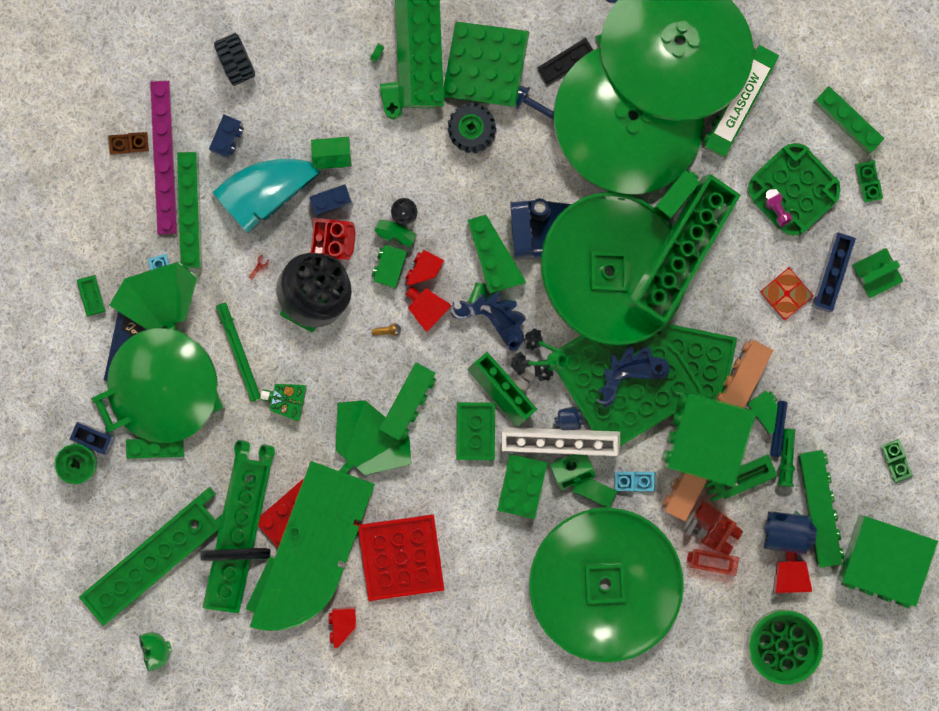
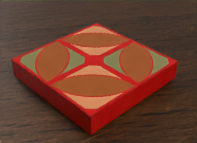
M790 267L785 269L760 291L762 296L784 321L814 296Z

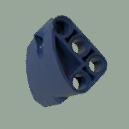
M543 198L510 202L514 259L541 258L545 237L551 225L560 213L571 204L546 201ZM537 204H542L545 210L539 213L535 211L534 207Z

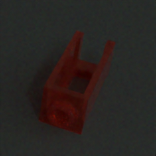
M692 548V552L688 551L686 563H689L690 568L736 576L740 557ZM703 555L730 560L728 570L698 564L699 556Z

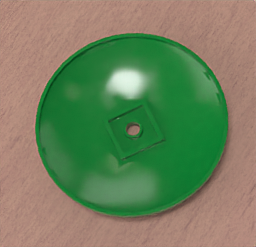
M617 0L607 15L600 42L601 58L605 72L617 92L627 102L646 114L674 121L704 118L730 104L747 82L754 56L753 39L749 25L732 0ZM682 38L685 44L678 45L674 39Z
M600 48L583 56L573 65L563 78L555 98L553 112L554 130L563 155L580 176L591 184L609 192L639 195L667 186L690 166L702 141L704 118L688 121L666 120L646 114L627 102L610 82L602 63ZM631 110L635 111L638 115L637 120H631L628 112Z
M613 192L586 196L574 202L560 213L545 237L541 254V275L551 305L570 328L587 339L598 343L628 345L655 335L671 321L679 309L684 294L667 323L659 326L627 305L672 229L667 219L645 201L631 195ZM605 267L612 269L611 277L605 274Z
M602 507L576 513L560 522L548 533L537 549L531 565L529 592L532 608L539 624L558 646L570 654L585 660L611 663L639 656L650 650L664 638L680 611L684 592V579L681 563L675 548L656 525L634 512L619 508ZM603 578H608L611 581L608 589L600 587V581Z

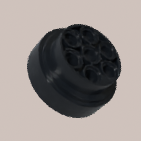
M304 253L293 258L279 275L276 284L277 299L283 311L295 322L308 327H323L336 321L347 308L352 294L351 282L344 266L334 257L322 253Z

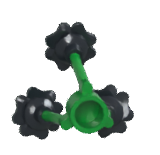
M533 328L532 331L527 332L525 335V348L533 351L535 348L543 346L554 353L550 354L545 360L531 361L530 359L526 360V356L522 352H518V354H515V357H512L511 367L518 375L524 374L526 367L534 365L535 376L539 377V381H550V377L554 375L553 370H564L567 366L568 358L566 354L562 353V349H557L544 343L541 330Z

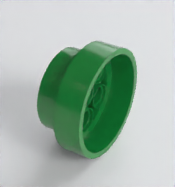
M779 609L766 613L756 621L748 636L747 650L752 665L763 677L777 684L790 685L804 681L815 672L822 659L823 641L818 628L809 618L797 611ZM777 621L783 622V628L780 631L774 630V624ZM796 627H800L802 630L801 635L798 637L792 635V631ZM763 634H768L769 641L766 644L760 643V637ZM781 640L787 641V647L784 650L778 648V643ZM799 646H804L806 649L805 654L802 656H798L796 653ZM772 653L773 660L769 663L764 662L765 654ZM785 659H790L791 666L784 669L782 662Z

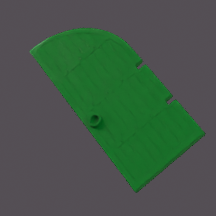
M310 461L251 620L250 628L264 631L291 629L311 620L324 609L333 597L344 568L338 566L339 561L347 562L359 526L353 524L354 520L362 521L375 484Z

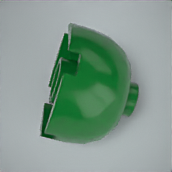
M155 632L139 635V643L143 650V660L147 671H155L165 666L169 659V653L172 652L170 642L165 641L162 635Z

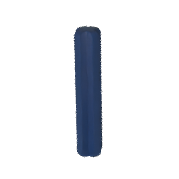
M781 400L777 402L778 408L770 455L773 457H780L786 420L788 403Z

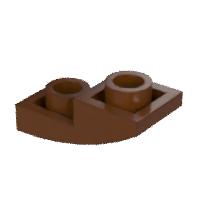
M147 132L108 135L109 155L149 151Z

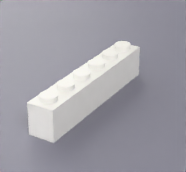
M505 427L502 432V451L618 456L620 451V432Z

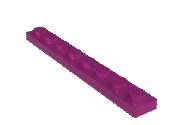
M150 81L157 234H177L170 81Z

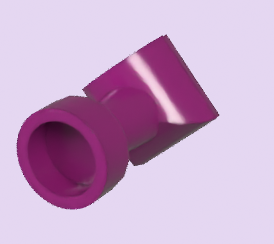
M774 189L769 190L765 197V206L775 211L778 215L777 222L779 226H784L791 222L793 218L790 213H785L782 207V194H779Z

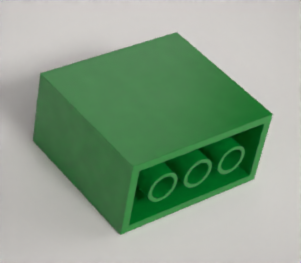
M685 391L684 394H680L678 400L680 409L678 413L675 412L672 423L675 426L667 437L669 446L667 450L664 449L661 460L664 462L663 465L676 471L735 487L757 412Z
M859 514L837 580L841 581L842 586L855 590V587H858L859 591L864 594L873 596L876 593L878 594L877 598L892 602V599L896 600L895 604L908 609H910V606L917 607L938 541Z

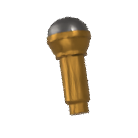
M396 323L388 327L372 329V335L376 336L387 334L398 336L401 333V327Z

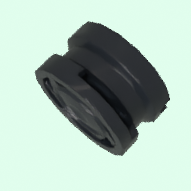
M400 198L391 206L392 218L400 225H409L417 218V206L409 198Z

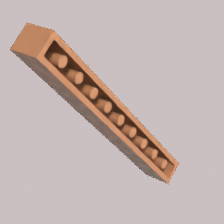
M753 339L744 343L740 359L737 358L732 368L734 371L732 375H728L724 382L726 388L723 393L720 392L717 395L716 400L740 407L746 406L774 351ZM681 472L679 478H675L671 485L672 491L670 495H666L662 502L663 510L686 522L707 479Z

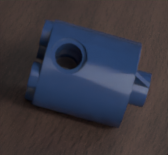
M768 511L765 525L766 538L764 540V549L807 554V551L816 543L817 528L812 523L811 516Z

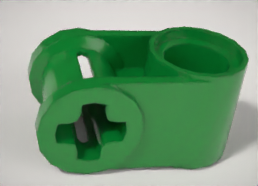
M399 82L380 84V92L384 112L388 118L392 120L398 119L402 114V108L399 105ZM391 106H395L396 108L394 114H391V112L388 111L391 109Z

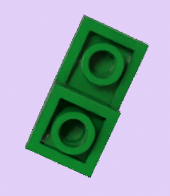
M875 160L856 163L855 168L864 203L883 199Z
M379 220L374 229L379 237L388 241L395 237L399 243L407 247L414 243L417 235L410 229L387 220Z
M897 439L881 445L894 483L913 477L900 440Z
M593 479L577 484L573 489V493L607 508H611L618 493L616 490Z

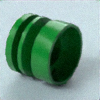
M74 443L63 447L58 452L54 467L62 481L69 484H80L86 482L94 475L97 469V458L92 449ZM74 458H75L76 460H81V462H82V463L79 464V465H80V468H79V469H78L77 466H76V467H73V466H72V464L74 463V460H73Z

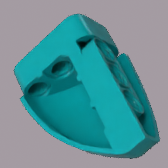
M283 158L255 163L234 173L212 193L249 234L261 223L256 216L264 221L269 219V215L277 212L284 205V202H288L293 198L299 189L302 190L321 172L313 168L312 162L306 160Z

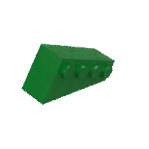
M487 215L468 219L489 294L526 284V280Z

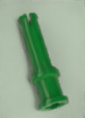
M784 429L782 462L778 467L780 476L777 486L794 487L793 472L796 469L793 466L795 429Z

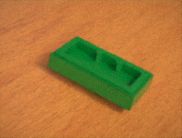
M96 275L78 279L77 284L86 316L89 317L106 312Z

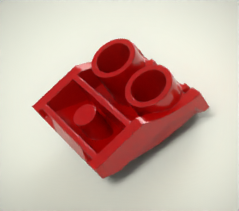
M313 218L314 226L311 252L309 253H322L330 255L335 259L350 260L354 252L356 237L354 222Z

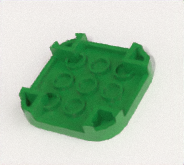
M798 143L788 144L779 150L752 176L747 187L748 196L756 207L779 231L790 236L800 235L810 228L838 201L841 192L838 178L809 150L810 148ZM774 189L779 194H782V207L785 213H790L793 218L791 222L784 226H779L777 222L778 215L775 211L765 206V197L769 190Z

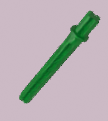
M221 303L216 305L221 320L220 324L223 325L250 401H257L261 398L235 328L234 317H231L227 303Z

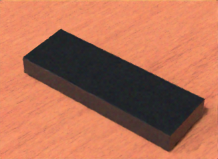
M585 37L543 63L537 69L548 84L568 72L576 62L594 49Z

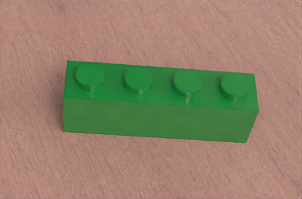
M830 86L813 101L824 114L867 154L872 153L885 139Z
M488 352L483 354L467 369L516 427L520 426L538 410Z
M415 362L379 432L398 442L401 438L405 440L410 430L407 428L409 422L414 423L419 414L416 409L419 404L423 406L428 397L425 395L427 389H432L437 380L434 378L435 372Z

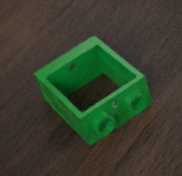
M685 170L654 209L669 221L698 186L700 181L697 179L699 177L691 170L689 172Z

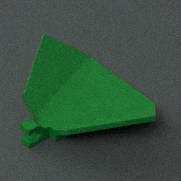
M179 262L160 266L125 278L109 306L147 330L167 326V329L179 331L176 323L187 320L198 277Z
M366 400L337 403L335 451L347 460L339 470L347 474L353 465L364 475L411 465L410 437L407 435L405 440L401 438L398 442L379 432L386 417Z

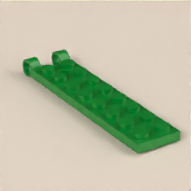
M236 441L234 445L235 459L215 550L253 548L272 459L275 455L274 446L262 444L259 448L260 461L247 459L250 452V443L248 441ZM248 475L251 476L249 482L246 481ZM251 559L212 561L202 608L239 613Z
M211 487L202 492L79 596L102 626H105L219 530L222 514L215 519L204 506L207 501L216 495ZM192 521H196L198 523L197 528L191 527Z

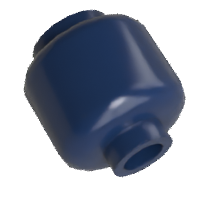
M574 406L558 410V417H554L557 429L580 430L581 425H583L581 411L577 410Z

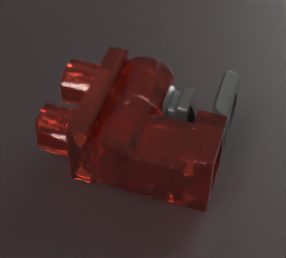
M702 501L694 516L710 525V527L705 530L699 526L697 519L692 518L684 532L688 535H697L701 538V543L718 553L722 552L729 555L734 546L726 542L728 537L731 535L738 540L743 531L737 526L736 522Z

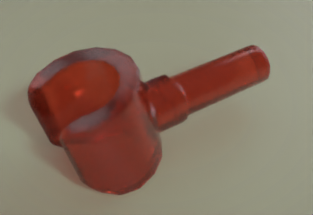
M263 255L258 257V264L249 275L251 280L262 267H266L269 263V259L265 264L260 263Z

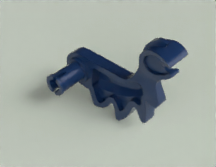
M499 292L486 300L484 294H481L474 303L460 300L461 308L459 309L454 307L453 301L451 315L454 318L467 319L474 315L483 314L490 319L504 343L509 346L508 349L516 351L523 343L524 332L521 324L526 320V317L521 312L512 311L517 306L516 301L505 300L497 302L500 298Z
M630 346L624 352L620 362H618L614 354L611 355L612 370H604L607 384L598 390V393L604 394V399L596 400L603 404V407L610 406L615 400L617 388L621 380L626 377L662 379L669 374V363L663 358L653 357L650 347L641 349L635 356L633 347Z

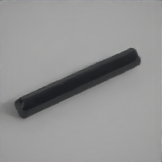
M269 548L202 550L200 552V559L202 561L268 559L271 556V550Z

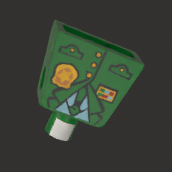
M275 384L274 391L262 390L260 400L271 402L270 411L295 421H300L307 385Z

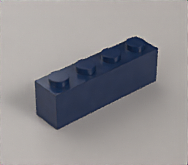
M839 232L834 234L811 307L833 312L856 240L855 237Z

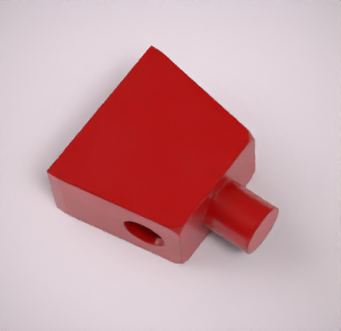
M412 286L405 293L412 301L408 309L426 332L452 307L450 303L427 288L420 294Z
M785 552L786 561H777L773 592H812L806 561L797 560V553Z

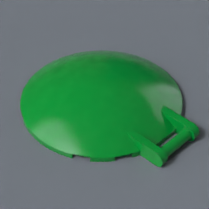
M155 328L137 333L118 349L112 359L108 372V390L92 397L91 400L93 404H96L103 419L106 433L125 426L130 432L144 440L155 443H173L194 435L206 424L205 422L213 413L216 405L218 379L210 356L198 342H195L187 334L174 329ZM105 398H108L118 419V422L114 424L102 401Z

